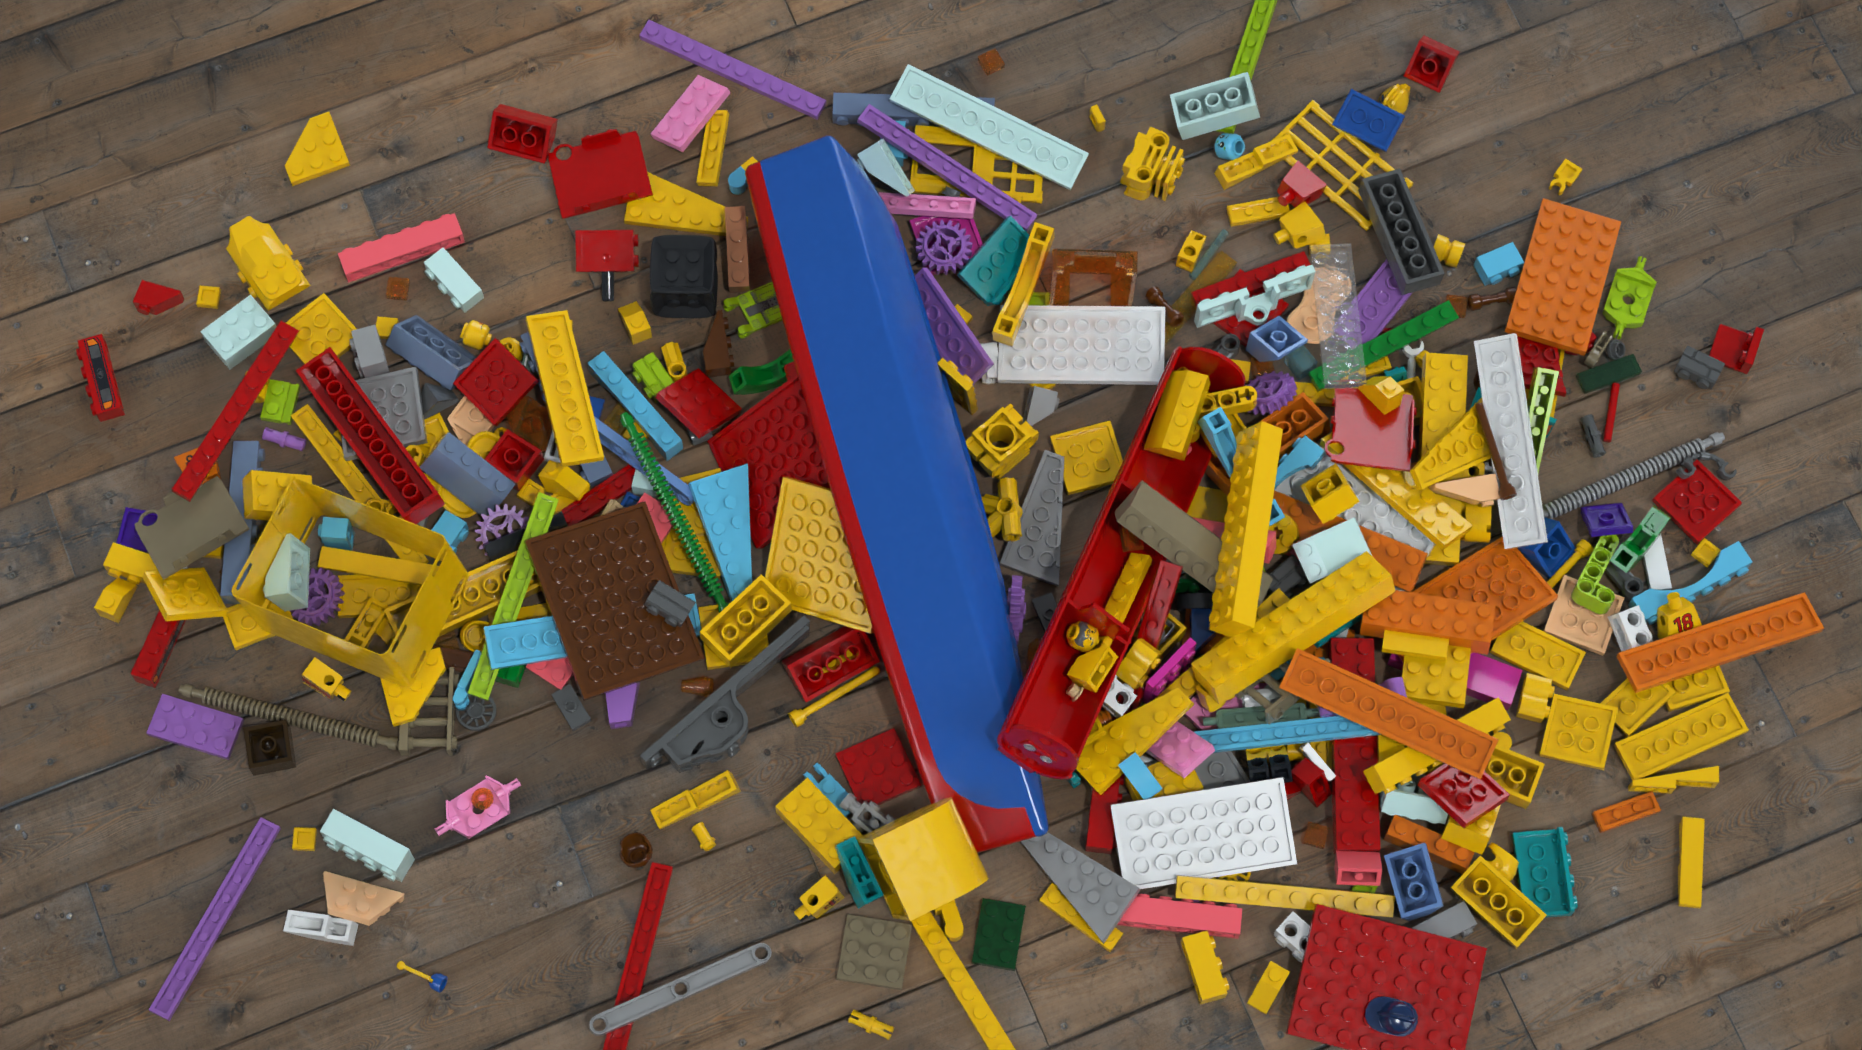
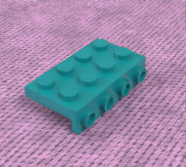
M1008 216L960 270L957 276L987 306L999 305L1005 299L1004 294L1012 289L1030 235L1012 216Z
M1557 827V829L1513 832L1514 855L1519 862L1517 868L1519 890L1547 915L1545 918L1571 916L1575 909H1577L1578 903L1577 897L1573 896L1572 891L1574 876L1569 871L1571 856L1566 851V845H1568L1567 832L1563 831V827Z

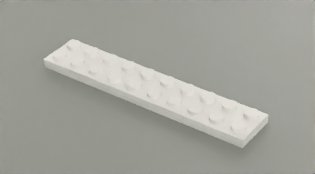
M1512 333L1474 341L1483 406L1508 482L1515 487L1517 496L1511 499L1497 500L1504 549L1547 543L1517 334ZM1492 461L1493 474H1496V479L1499 488L1501 485Z

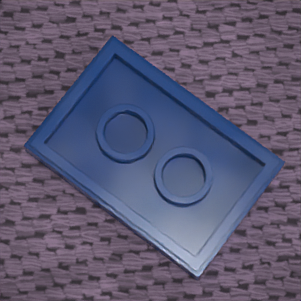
M1351 89L1332 126L1387 152L1405 115Z

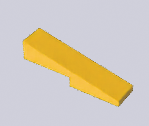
M1287 134L1254 148L1253 152L1218 166L1214 174L1222 188L1226 190L1296 154L1298 149L1290 135Z
M1719 766L1632 780L1628 786V791H1653V793L1672 794L1676 786L1715 788L1719 783Z
M727 770L692 790H685L652 808L650 811L658 828L661 830L740 793L741 790L733 774Z
M1682 817L1679 823L1678 906L1700 909L1702 904L1705 819Z

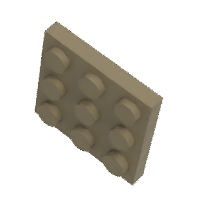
M847 914L836 980L902 991L912 924Z

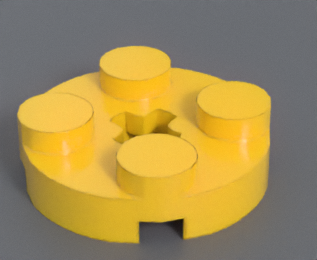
M1284 514L1285 517L1269 527L1270 531H1274L1277 527L1278 530L1283 531V534L1279 535V539H1276V550L1274 552L1276 555L1289 552L1299 538L1297 523L1286 514Z

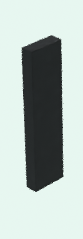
M561 510L554 513L547 533L568 527ZM526 526L483 544L490 562L517 551Z

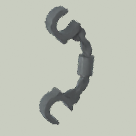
M1698 452L1686 458L1682 465L1687 468L1688 473L1681 467L1676 470L1679 477L1683 479L1689 478L1696 470L1693 460L1698 458V460H1714L1719 467L1716 473L1723 480H1730L1737 473L1735 469L1730 475L1727 474L1725 466L1729 462H1725L1709 452Z

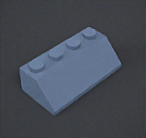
M417 315L395 324L386 342V346L391 348L395 354L402 356L411 365L418 367L425 375L435 379L442 387L449 390L456 388L453 382L477 358Z
M449 432L441 438L420 466V469L480 516L481 514L488 516V508L494 512L496 504L500 505L515 486L513 481Z

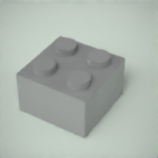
M376 325L351 331L353 338L349 339L360 377L368 378L390 373Z

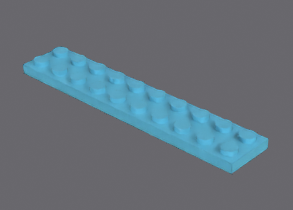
M695 593L685 595L696 602ZM695 603L688 615L696 636L699 637L701 625L697 604ZM552 616L485 626L483 628L491 670L567 658Z

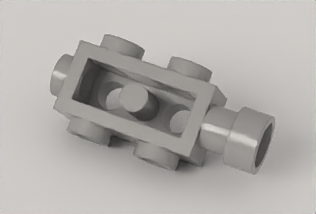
M849 793L839 805L845 811L848 810L854 814L851 818L854 821L853 825L862 833L864 830L870 833L896 820L893 816L889 814L885 816L880 812L881 807L873 801H865L863 804L859 803L856 800L857 797L852 793ZM866 812H870L872 814V818L870 820L865 818Z

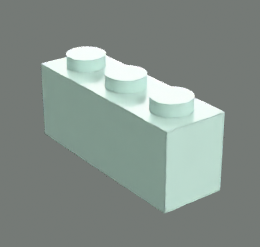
M441 248L424 261L425 274L431 281L435 280L438 283L437 287L444 295L448 294L451 297L450 301L455 308H461L465 313L484 299L482 289L444 248Z

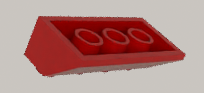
M844 626L781 662L803 700L808 702L879 663L880 660L866 632ZM848 649L853 656L847 657L846 652ZM840 655L846 659L845 662L842 663ZM836 659V664L833 667H828V664ZM825 667L829 671L824 673L822 668Z

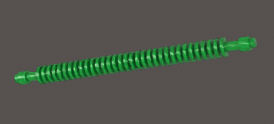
M625 412L620 415V422L624 428L626 427L631 436L628 442H633L630 446L635 447L633 451L637 452L635 454L636 457L641 456L638 458V461H643L640 464L641 467L646 466L643 468L644 472L648 471L645 475L650 476L648 480L652 481L650 483L651 486L656 485L653 487V490H659L655 494L656 496L661 495L658 497V500H663L660 504L661 506L665 505L663 507L664 510L668 509L665 512L666 515L671 514L668 519L672 520L670 522L671 525L676 524L673 526L674 530L679 529L675 533L676 535L681 533L678 538L679 540L683 538L680 542L685 544L683 546L684 549L689 548L685 552L686 554L691 553L688 555L689 559L694 558L690 562L691 564L696 562L693 567L694 569L699 568L696 570V573L701 572L698 577H703L700 581L701 583L706 582L703 587H709L705 591L706 593L711 592L708 596L709 598L714 597L720 613L729 605L721 594L724 588L719 589L722 586L721 583L716 584L719 579H714L717 576L716 573L711 574L714 569H708L712 565L711 563L706 564L709 562L708 558L703 559L706 557V554L701 555L704 550L703 548L699 550L702 547L701 544H697L699 540H693L697 536L696 534L691 535L694 533L693 529L688 530L692 526L690 524L686 525L689 523L688 519L684 520L686 515L681 516L684 511H678L682 507L681 505L676 506L679 501L675 500L677 498L675 495L671 496L674 494L673 490L669 491L671 486L666 487L669 482L664 481L667 478L662 476L664 474L663 471H660L662 468L660 466L656 467L659 463L658 461L654 462L656 460L655 456L651 457L654 453L649 452L652 449L647 447L649 445L648 442H645L647 439L645 437L641 438L644 436L643 432L638 433L633 424L635 421L632 415Z

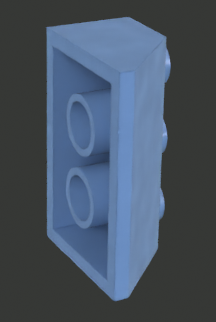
M1426 843L1384 855L1402 919L1411 921L1430 915L1444 906Z

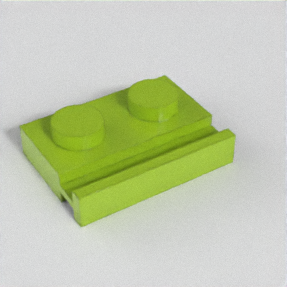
M270 379L260 416L261 420L291 425L292 418L290 415L295 412L301 388L300 384Z

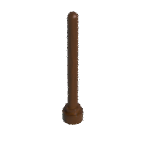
M1477 403L1475 409L1501 485L1499 487L1500 491H1498L1500 499H1511L1517 496L1516 489L1508 482L1482 403Z

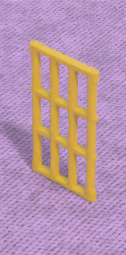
M1312 100L1271 141L1289 134L1294 144L1312 159L1306 166L1309 170L1318 164L1343 185L1336 193L1326 186L1323 193L1330 198L1332 203H1336L1360 223L1364 230L1368 231L1373 226L1371 220L1366 219L1340 196L1348 189L1362 201L1358 191L1359 188L1354 182L1360 176L1363 178L1373 176L1367 171L1373 163L1385 172L1395 169L1358 138L1332 126L1335 119L1320 108L1317 102ZM1310 111L1314 112L1339 133L1333 141L1304 118ZM1297 123L1326 146L1320 154L1316 153L1290 131ZM1343 138L1369 158L1363 166L1337 146ZM1332 151L1356 173L1348 179L1323 157ZM1292 156L1284 159L1291 167L1297 162ZM1404 177L1406 184L1410 189L1414 183L1407 177Z

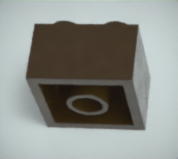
M287 720L243 728L248 765L253 776L296 768L291 727Z

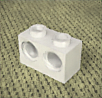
M1639 605L1608 616L1621 652L1653 642L1652 633L1647 627L1644 613Z
M1115 675L1102 707L1114 717L1119 718L1123 716L1137 695L1133 693L1134 689L1126 683L1122 684L1117 680V675ZM1117 693L1124 697L1123 704H1119L1116 701Z
M1292 912L1276 929L1274 936L1280 946L1288 947L1293 952L1292 955L1299 962L1303 961L1305 950L1302 948L1301 943L1307 942L1310 926L1296 913ZM1292 928L1296 935L1288 936L1284 929Z

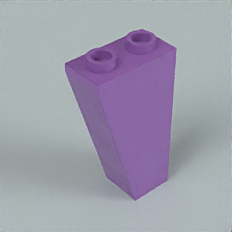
M640 682L606 693L611 729L631 727L633 725Z

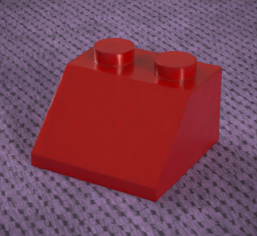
M1424 35L1417 44L1404 77L1440 93L1460 51Z
M507 429L484 460L515 483L513 488L520 491L543 462L544 458L539 448Z

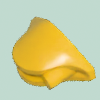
M1406 83L1391 86L1380 95L1378 102L1403 114L1408 107L1410 86Z

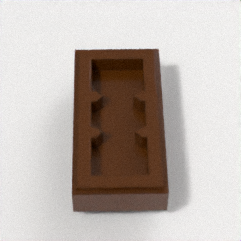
M433 645L432 649L440 647L446 670L454 667L455 671L464 673L473 655L472 651Z

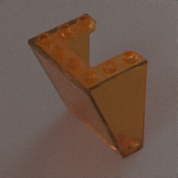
M1053 249L1050 252L1049 306L1069 305L1070 273L1111 275L1110 305L1132 306L1137 278L1138 251Z

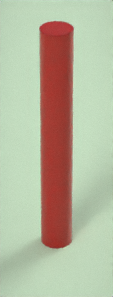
M1612 383L1603 437V441L1610 443L1612 440L1620 388L1619 383Z

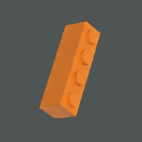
M1394 815L1383 839L1403 849L1426 843L1431 861L1461 874L1469 868L1475 853L1441 839L1442 834L1398 815Z

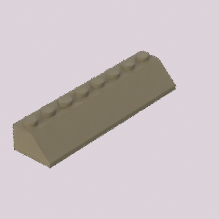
M1141 480L1114 512L1116 521L1172 563L1183 566V571L1214 593L1216 586L1215 576L1219 566L1218 556L1222 546L1221 539ZM1262 571L1257 608L1263 602L1273 580V577L1265 571Z

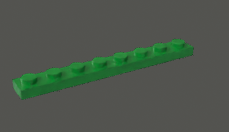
M1448 300L1310 371L1308 376L1319 392L1458 320L1459 316Z

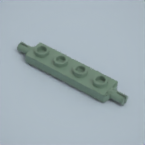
M1295 703L1284 712L1280 719L1274 720L1272 723L1320 717L1319 708L1307 709L1304 703ZM1262 706L1217 710L1216 717H1203L1204 726L1217 725L1218 729L1268 723H1266L1265 717L1266 709Z

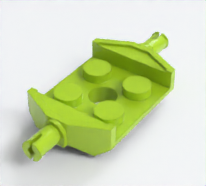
M1639 256L1634 268L1617 269L1602 313L1608 321L1615 324L1616 328L1613 338L1617 336V339H1621L1625 328L1635 329L1642 327L1645 321L1644 318L1657 283L1643 270L1647 260L1645 257L1642 260V256ZM1623 298H1632L1633 304H1626Z

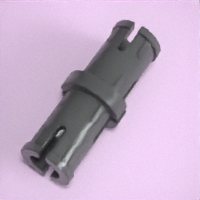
M1592 414L1583 416L1580 420L1586 433L1584 436L1585 440L1589 442L1593 457H1601L1606 454L1600 438L1602 436L1601 432L1596 427L1594 416Z

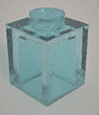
M1302 345L1287 354L1284 363L1300 381L1310 371L1316 369L1318 361Z

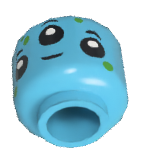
M1223 133L1215 141V152L1221 159L1234 160L1239 158L1245 149L1243 139L1237 134Z

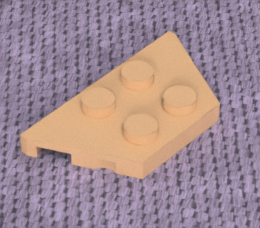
M465 395L447 418L458 440L466 446L474 435L483 431L491 432L495 426Z
M327 871L323 873L327 913L329 915L370 926L380 916L388 913L391 906L404 900V893Z

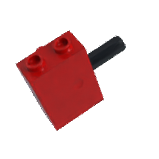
M575 230L576 272H602V300L605 302L614 301V272H635V267H639V255H635V247L639 245L638 234H635L634 230Z

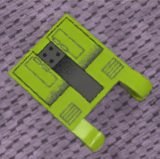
M773 282L723 301V308L726 312L740 306L749 323L738 327L740 339H744L753 332L782 321Z

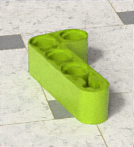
M1617 535L1600 537L1571 594L1575 603L1597 614L1607 613L1615 599L1614 592L1599 584V581L1619 544Z

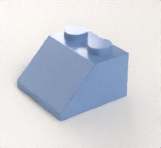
M1277 316L1250 332L1246 351L1259 362L1275 361L1306 344L1308 339L1282 317Z

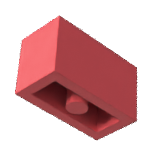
M1336 851L1334 865L1336 885L1380 886L1382 875L1380 852Z

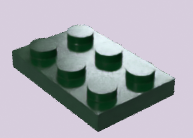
M983 898L972 964L1015 971L1025 905Z

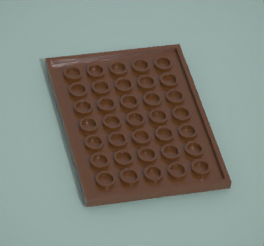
M646 502L525 540L524 544L583 701L705 659L689 615L681 627H672L665 622L666 618L659 614L657 616L652 615L646 610L647 607L644 606L659 580L680 592Z

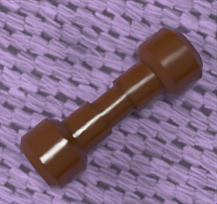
M1155 286L1148 289L1145 295L1146 299L1158 307H1165L1166 321L1171 327L1179 326L1183 322L1184 315L1178 309H1173L1167 304V301L1163 298V292Z
M1506 288L1504 292L1494 295L1481 296L1478 293L1471 294L1468 297V306L1472 311L1480 310L1482 306L1496 302L1512 304L1516 288Z

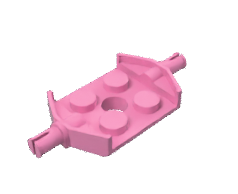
M486 775V779L451 801L446 800L447 820L437 828H434L438 836L448 830H454L470 839L510 814L509 795H511V791L521 786L518 779L516 778L503 785ZM482 804L485 806V810L481 814H475L473 812L474 806Z

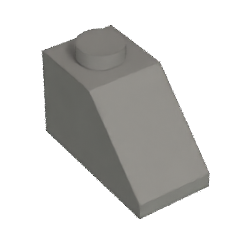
M1037 386L1030 387L1022 424L1027 421L1032 426L1052 414L1059 405L1058 392Z

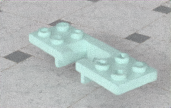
M1302 265L1292 272H1282L1275 278L1263 282L1265 293L1249 298L1250 294L1246 287L1232 293L1224 292L1212 300L1209 298L1204 299L1197 304L1194 318L1195 325L1199 328L1233 315L1236 316L1238 322L1246 320L1257 326L1263 325L1267 321L1269 312L1277 308L1279 299L1311 289L1316 271L1313 265L1307 267ZM1261 311L1264 314V318L1256 319L1253 313Z

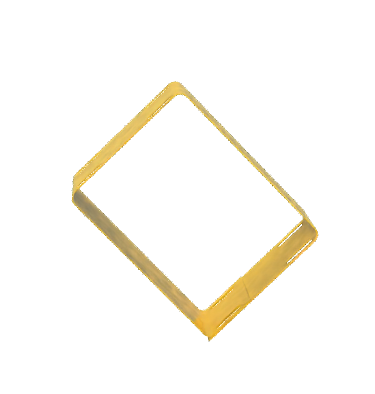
M293 475L232 587V594L262 630L399 686L410 687L415 682L461 594L469 574L442 534L295 478ZM292 489V493L286 505L284 506L280 515H278L281 506L283 505L287 495ZM325 515L334 518H348L353 527L436 559L387 652L383 654L375 653L269 610L272 603L270 600L265 608L262 607L266 600L263 592L265 577L286 534L291 533L300 540L311 517H313V520L301 540L304 544L318 518ZM438 561H442L435 575L432 576ZM251 563L252 566L245 580L243 581L240 589L237 590L236 588L240 579L242 578L248 565ZM463 575H464V577H465V578H464V581H463V583H462V585H461V587H460L458 593L456 594V596H455L453 602L451 603L450 600H451V598H452V596H453V594H454V592H455V590H456V588H457V586H458L460 580L462 579V577H463ZM406 625L407 628L393 653V646L396 643L402 629ZM425 650L426 653L424 655V658L421 661L415 675L412 678L411 674L416 664L418 663L423 651Z

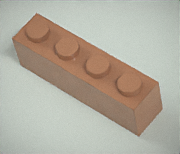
M725 207L729 292H749L746 207Z

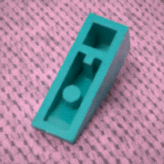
M854 836L835 845L848 889L857 908L859 909L884 896L856 837Z

